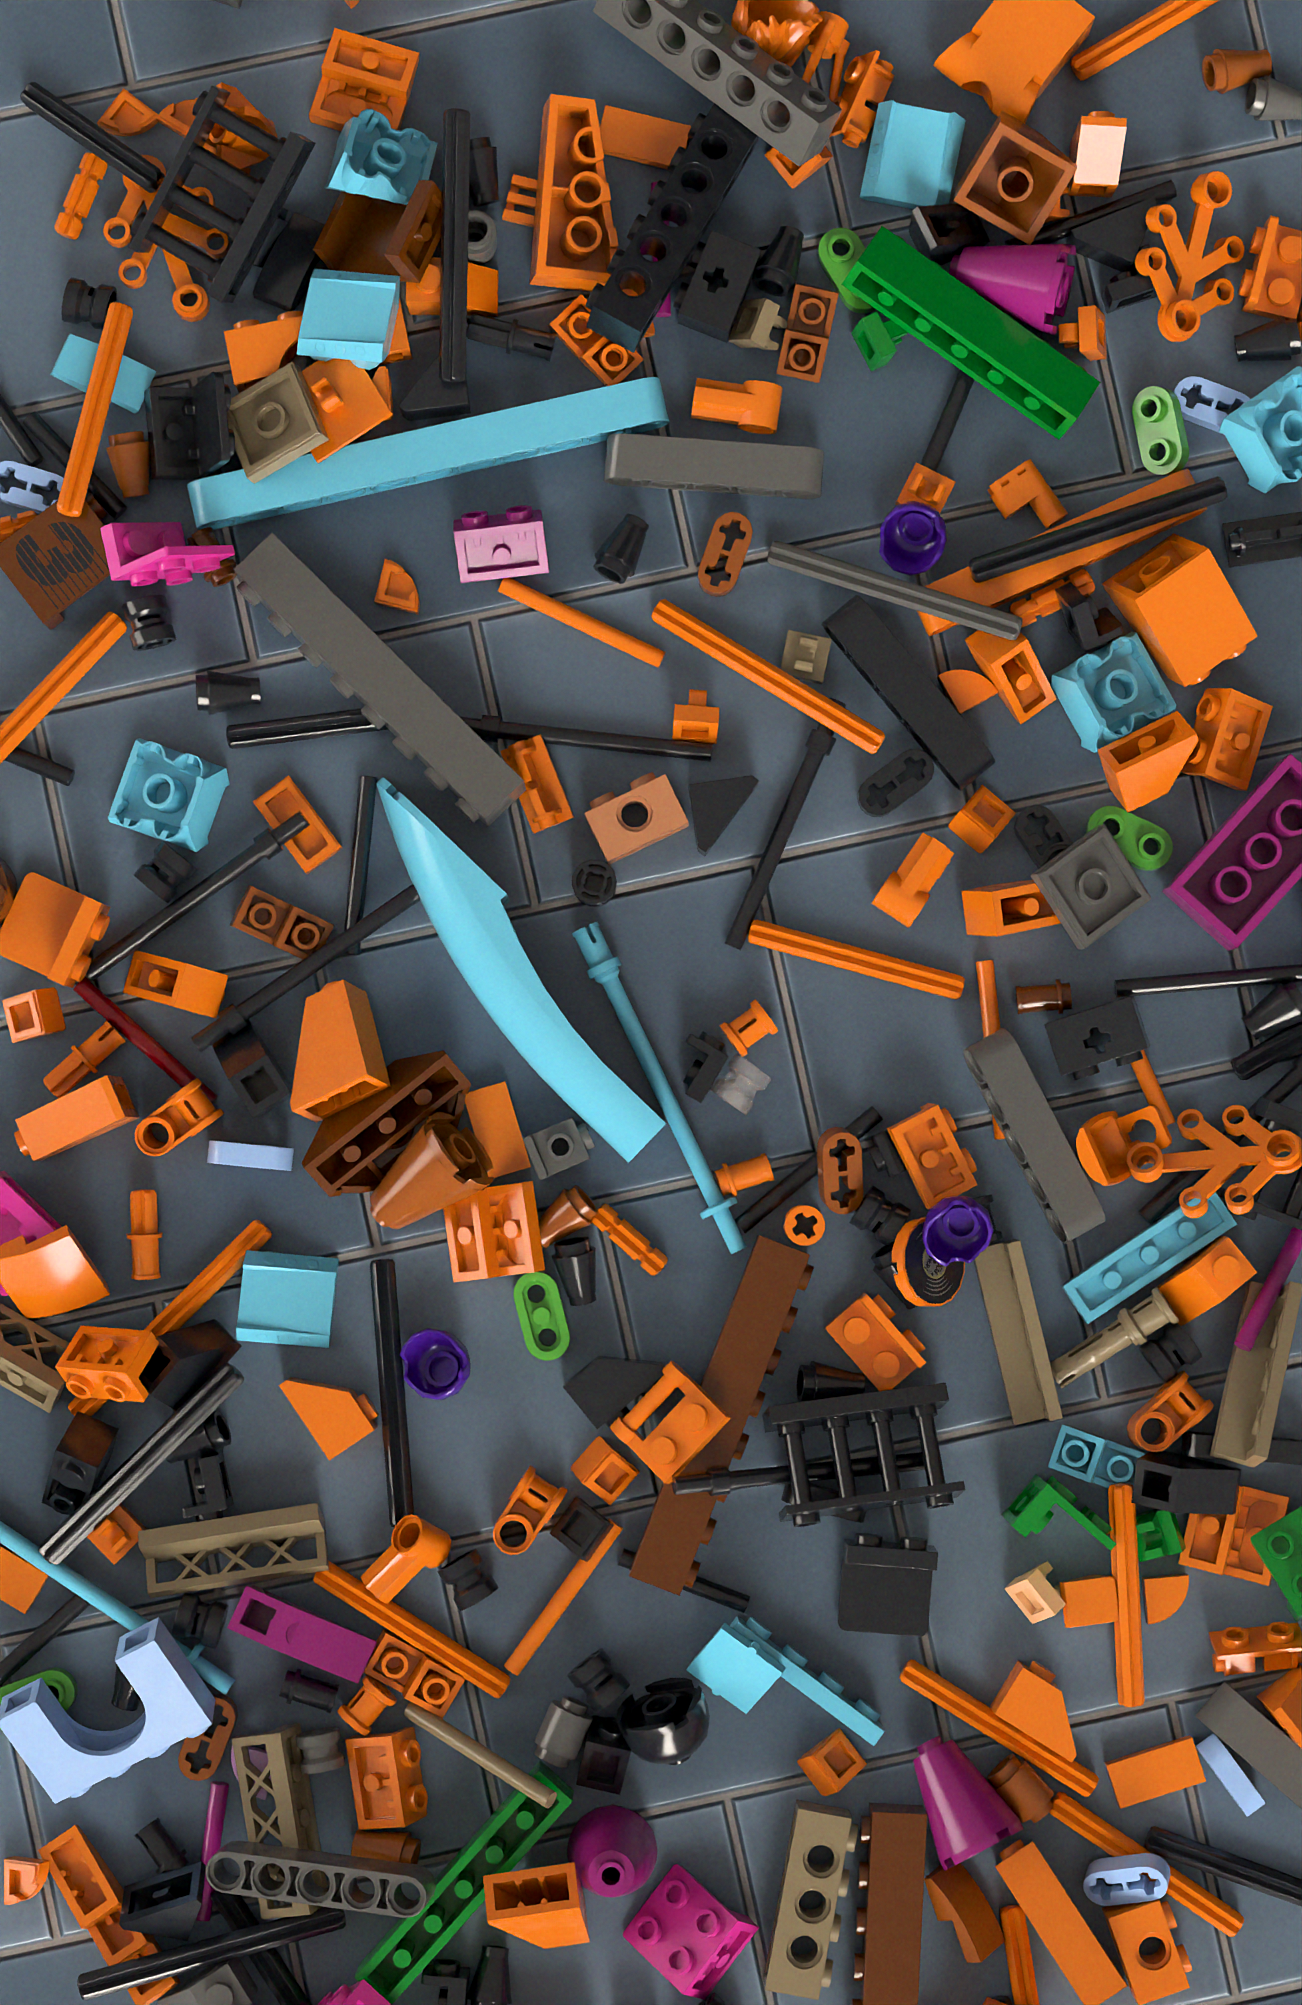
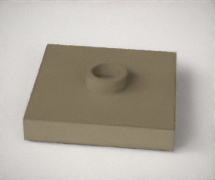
M293 361L231 398L230 409L227 412L228 429H232L234 432L235 449L245 475L254 484L329 440L302 371Z

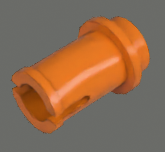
M765 1153L727 1166L726 1162L722 1163V1168L714 1171L723 1196L731 1194L732 1197H737V1191L774 1180L773 1172Z

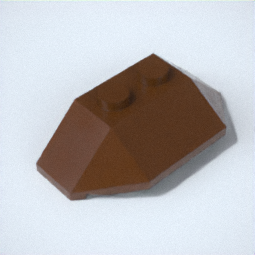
M444 1050L394 1060L386 1067L391 1087L323 1119L301 1164L329 1197L341 1196V1193L373 1192L423 1123L431 1115L437 1112L448 1113L456 1118L450 1124L456 1128L458 1127L464 1108L465 1097L469 1093L471 1083Z

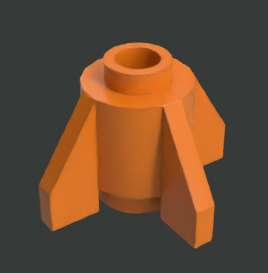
M222 82L216 85V87L230 92L224 105L225 108L278 138L274 122L257 110L236 87ZM215 123L205 142L216 148L217 156L241 170L261 163L270 156Z

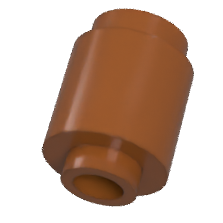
M1013 1753L1001 1760L987 1776V1779L993 1785L992 1787L1017 1815L1021 1823L1029 1819L1033 1823H1037L1053 1807L1050 1799L1054 1791L1025 1759L1019 1760Z

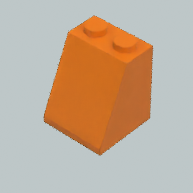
M1173 533L1102 583L1107 594L1132 629L1138 634L1140 640L1167 678L1183 687L1195 685L1206 679L1213 667L1223 660L1235 658L1243 653L1247 648V644L1258 636L1209 548Z

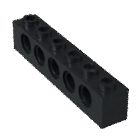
M715 103L707 116L699 113L688 133V137L692 139L687 149L679 146L668 166V171L672 172L670 178L666 183L662 180L657 182L647 202L648 205L652 206L646 217L638 214L627 235V238L631 240L626 251L620 248L616 250L606 270L611 276L605 286L600 283L595 285L585 307L591 310L586 327L632 353L635 352L753 153L759 138L758 135ZM705 154H712L718 159H711ZM684 187L693 188L699 193L689 192ZM663 221L674 222L679 227L668 226ZM643 255L654 256L658 261H649ZM622 290H633L638 294V296H629L625 294Z

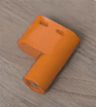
M1031 459L1023 462L989 486L990 498L1005 520L1029 504L1046 529L1052 527L1068 515V512Z

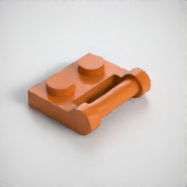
M672 1360L663 1368L662 1373L664 1375L624 1418L619 1416L610 1426L612 1432L627 1444L664 1484H670L672 1478L678 1476L731 1419L685 1370ZM678 1387L686 1396L644 1439L637 1430Z

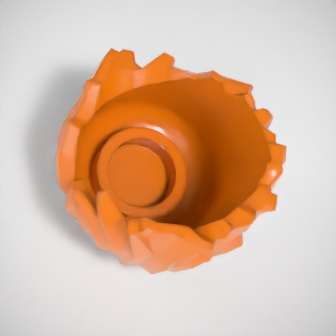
M738 0L732 15L731 26L742 35L755 40L759 48L774 59L784 62L795 57L809 43L810 34L818 23L822 22L823 17L818 14L819 8L816 4L809 0Z

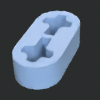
M1197 376L1184 378L1173 391L1179 399L1184 420L1216 432L1219 431L1223 419L1228 416L1227 413L1215 409L1216 406L1229 409L1232 404H1237L1241 407L1250 400L1248 396L1241 392ZM1191 388H1195L1198 390L1197 398L1210 403V406L1197 403L1193 409L1185 406L1187 399L1181 396V393L1187 394Z
M14 461L0 462V478H8L11 472H15L14 477L19 482L27 484L26 490L11 487L8 493H5V488L0 484V501L29 511L32 510L40 514L49 506H47V500L42 495L35 493L36 487L50 491L53 488V484H56L57 490L61 491L64 478L55 473Z
M209 1140L207 1163L292 1171L294 1148Z
M1214 1733L1196 1745L1202 1757L1247 1817L1265 1804L1260 1794Z
M1153 1853L1100 1858L1089 1864L1083 1889L1087 1898L1102 1906L1154 1901L1163 1897L1167 1891L1171 1875L1170 1867L1163 1858ZM1141 1873H1148L1149 1877L1156 1879V1881H1149L1148 1877L1141 1875ZM1098 1878H1104L1105 1882L1107 1884H1112V1886H1106L1104 1881L1098 1880Z

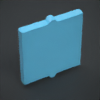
M724 1623L688 1665L686 1671L710 1687L714 1695H721L747 1714L782 1675L786 1667L760 1649V1645L757 1642L749 1641Z

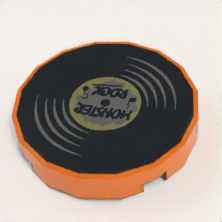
M921 1217L905 1223L896 1235L892 1249V1263L897 1262L898 1274L893 1275L896 1285L905 1299L914 1305L942 1306L951 1301L959 1291L965 1273V1262L954 1261L949 1263L948 1266H943L927 1254L922 1238V1229L926 1217Z

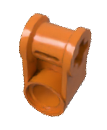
M199 1077L168 1098L164 1105L137 1125L135 1142L144 1154L161 1156L189 1136H195L225 1114L221 1108L216 1109L200 1088L202 1081ZM153 1123L162 1124L167 1129L169 1136L167 1142H160L154 1137L152 1133Z
M1184 1370L1180 1371L1175 1378L1168 1383H1164L1155 1395L1131 1416L1127 1424V1435L1131 1443L1138 1448L1151 1452L1163 1451L1184 1432L1199 1423L1213 1409L1214 1404L1210 1399L1204 1400L1187 1381L1189 1375ZM1155 1418L1160 1424V1435L1157 1440L1147 1443L1141 1436V1428L1145 1421Z
M530 1465L510 1495V1501L496 1521L493 1529V1540L496 1546L502 1552L509 1555H518L525 1552L543 1525L547 1524L568 1489L563 1486L557 1488L538 1476L536 1468ZM531 1488L548 1500H543L542 1498L531 1492L529 1489ZM518 1521L525 1526L527 1535L521 1543L511 1545L502 1539L501 1528L506 1522Z

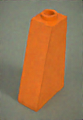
M1020 1839L1001 1851L999 1856L1003 1861L996 1865L995 1868L1084 2005H1100L1127 1987L1128 1984L1035 1842L1032 1841L1025 1846Z

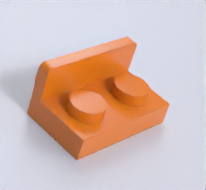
M1270 215L1263 228L1256 226L1251 239L1249 253L1256 255L1252 270L1245 269L1240 282L1238 295L1245 297L1241 311L1274 320L1284 316L1285 320L1297 318L1302 298V231L1278 225L1279 217Z
M1207 688L1197 705V717L1193 726L1199 741L1181 772L1187 775L1203 776L1234 790L1247 791L1273 706L1232 688Z
M927 1103L920 1107L921 1111L887 1128L926 1209H930L942 1199L958 1196L978 1184L972 1174L977 1171L973 1158L966 1148H959L953 1136V1133L957 1131V1127L951 1114L946 1108L940 1109L937 1104Z
M864 1292L824 1328L879 1391L892 1390L917 1367L921 1368L926 1363L920 1355L926 1348L908 1328L901 1334L890 1319L896 1313L879 1294L871 1299Z
M80 1326L55 1368L66 1382L67 1389L79 1398L88 1399L91 1397L112 1399L117 1402H145L149 1393L139 1380V1376L159 1345V1342L152 1331Z
M404 1727L393 1733L368 1734L367 1736L354 1735L345 1739L359 1830L406 1827L427 1816L428 1794L423 1786L420 1768L421 1749L416 1740L414 1727Z

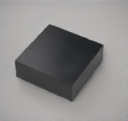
M575 1497L550 1534L580 1559L588 1562L614 1525L581 1498Z

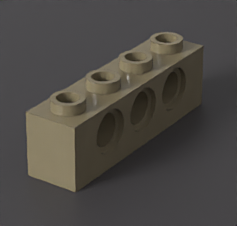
M796 1800L763 1976L764 1989L767 1991L819 2000L821 1986L829 1987L833 1960L827 1959L829 1941H838L841 1914L835 1913L838 1896H846L850 1870L844 1869L843 1865L846 1851L854 1852L858 1833V1825L851 1823L852 1817L849 1809ZM818 1845L827 1846L833 1851L830 1860L821 1865L814 1864L807 1858L809 1851ZM811 1890L820 1892L824 1896L823 1903L816 1909L804 1908L800 1905L799 1901L805 1892ZM800 1936H809L816 1942L814 1949L807 1954L794 1952L791 1945Z

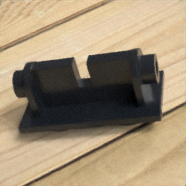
M1302 512L1222 524L1229 568L1302 557Z

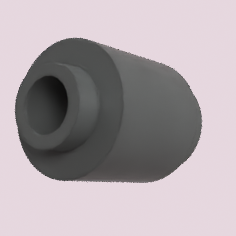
M469 210L468 240L477 237L481 241H468V262L482 265L488 262L496 252V225L493 219L485 212Z
M563 1696L561 1702L552 1700L534 1740L537 1744L534 1754L554 1766L567 1768L570 1760L576 1759L593 1718L586 1713L588 1706L569 1696Z

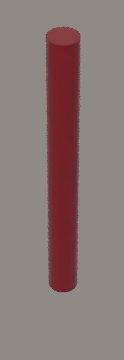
M86 977L74 987L73 991L181 1088L197 1078ZM202 1082L200 1088L211 1103H213L218 1096Z

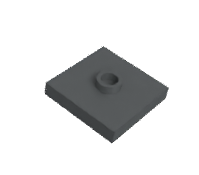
M1105 824L1093 828L1031 874L1032 879L1078 950L1087 948L1152 899Z

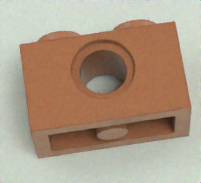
M653 772L648 773L629 783L632 790L623 795L615 797L612 791L589 802L591 810L584 813L585 818L608 865L688 827L689 822L666 774L656 778ZM637 804L647 811L648 818L642 826L630 827L623 822L621 816L627 806Z

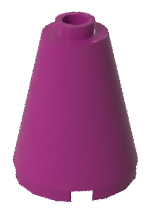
M1070 244L964 247L961 255L954 254L949 274L967 287L974 289L981 297L1003 313L1044 333L1055 335L1059 328L1058 326H1053L1052 323L1055 315L1064 317L1074 278L1075 266L1067 265L1068 254L1076 256L1075 245Z
M939 1735L916 1747L920 1756L912 1761L939 1862L944 1871L1024 1829L1017 1815L953 1739L944 1743Z
M612 1804L594 1808L579 1819L568 1841L567 1858L568 1863L575 1862L580 1883L585 1889L603 1897H621L635 1892L649 1879L656 1865L657 1843L654 1832L644 1817L629 1809L622 1808V1806Z

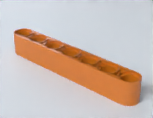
M1189 468L1183 469L1037 536L1196 483ZM1207 507L981 583L974 581L968 566L924 587L990 608H996L1184 523L1205 512ZM917 611L928 636L936 635L959 625L958 623Z

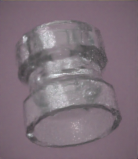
M735 1054L728 1063L730 1072L724 1078L717 1079L710 1090L739 1112L747 1115L754 1106L753 1098L755 1093L765 1090L772 1079L752 1063Z

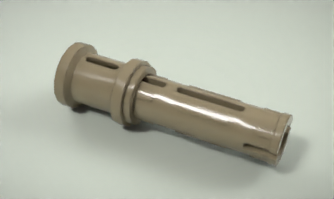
M1158 1287L1151 1290L1152 1295L1133 1308L1127 1309L1124 1307L1119 1310V1314L1116 1315L1118 1319L1109 1324V1326L1050 1362L1053 1377L1062 1389L1132 1343L1136 1346L1138 1344L1143 1345L1147 1342L1148 1335L1169 1322L1176 1324L1179 1322L1175 1311Z

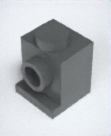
M573 1117L522 1138L540 1180L591 1159L587 1150L595 1147L585 1122L576 1125ZM558 1138H564L569 1143V1151L563 1156H558L552 1151V1143Z

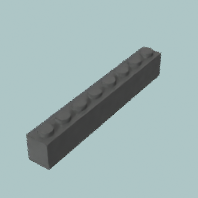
M273 533L233 569L240 582L236 587L240 594L252 606L255 607L260 602L271 612L267 619L274 628L284 637L292 633L302 643L298 648L300 653L315 668L323 664L333 674L329 681L345 698L348 699L352 695L356 696L365 705L360 711L367 720L378 730L385 725L396 736L392 741L394 746L410 761L416 756L427 767L423 774L438 790L443 792L448 787L459 798L455 806L472 823L479 818L489 827L526 791L524 780Z

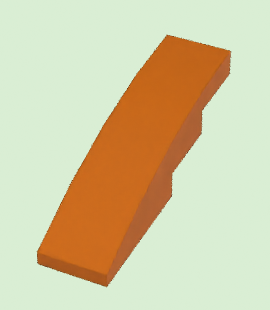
M79 1825L72 1826L38 1850L43 1860H50L49 1871L81 1929H88L108 1966L162 1951L153 1935L124 1930L119 1925L124 1889ZM177 1975L129 1988L127 1991L135 2005H149L181 1982Z

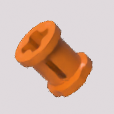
M756 999L750 1002V1009L731 1023L723 1022L719 1025L741 1057L747 1055V1048L766 1034L774 1035L778 1032L777 1027Z
M797 1205L786 1213L783 1229L786 1236L794 1243L809 1246L822 1238L825 1231V1220L816 1208L809 1205ZM799 1213L806 1218L812 1215L815 1218L816 1222L811 1225L813 1233L808 1237L802 1232L793 1233L792 1228L797 1225L795 1216Z
M366 1674L362 1679L363 1686L347 1705L343 1704L337 1710L338 1714L347 1724L364 1736H367L372 1731L371 1725L387 1706L393 1707L397 1702L395 1695L384 1684Z

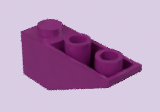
M258 1586L245 1587L227 1627L269 1648L359 1684L377 1641Z

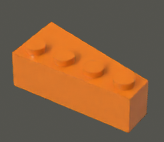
M550 94L543 107L530 285L592 292L597 283L605 286L611 276L606 270L619 245L610 206L611 195L609 183L606 181L603 163L604 152L595 99Z

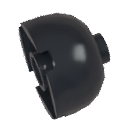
M668 1678L656 1681L645 1686L646 1691L650 1694L642 1696L636 1701L633 1694L627 1697L617 1710L616 1721L626 1743L640 1759L655 1764L678 1765L687 1761L707 1737L710 1719L708 1704L702 1688L699 1685L697 1688H694L692 1680L687 1678Z

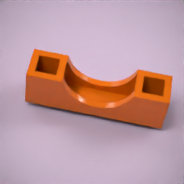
M400 297L390 352L378 366L413 359ZM302 311L285 312L277 316V321L260 324L259 320L254 319L240 321L233 325L234 329L224 331L233 381L239 393L291 362L297 352L298 336L303 317Z

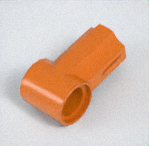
M697 378L691 418L735 424L739 429L755 434H775L777 432L783 388L778 384L758 380H749L743 384Z
M922 833L898 870L892 871L871 904L909 928L931 896L928 892L950 863L954 852L934 837Z
M410 1514L404 1516L394 1527L391 1537L392 1545L360 1577L365 1587L378 1600L388 1604L423 1567L436 1568L446 1560L451 1550V1538L446 1531L417 1515Z

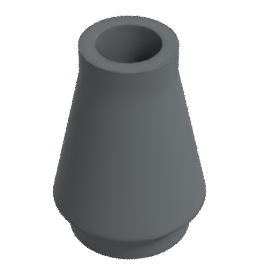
M1265 76L1263 79L1254 78L1246 94L1245 113L1253 115L1256 121L1302 120V91L1269 76Z

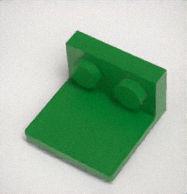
M1036 1474L1001 1514L1011 1526L1026 1538L1031 1531L1038 1534L1049 1523L1054 1515L1050 1509L1056 1503L1110 1551L1116 1545L1107 1536L1113 1528L1086 1505L1079 1512L1073 1506L1078 1498L1052 1475L1045 1482Z
M1302 1506L1254 1534L1250 1539L1254 1549L1287 1599L1286 1607L1296 1622L1302 1619Z

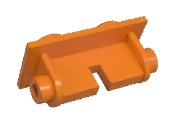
M878 50L855 57L851 61L844 74V81L847 83L840 97L833 101L842 111L829 137L843 134L842 142L852 148H858L860 142H866L876 118V112L865 106L866 100L878 107V103L883 102L894 79V75L891 73L894 68L893 65L884 60H877L880 54Z
M541 734L528 740L516 742L500 751L503 760L524 780L526 791L519 797V800L533 834L574 818Z
M1274 1622L1268 1626L1250 1628L1228 1627L1223 1631L1209 1632V1638L1215 1654H1212L1215 1673L1223 1672L1224 1676L1256 1672L1255 1658L1262 1657L1264 1671L1296 1669L1298 1664L1302 1663V1631L1298 1622Z

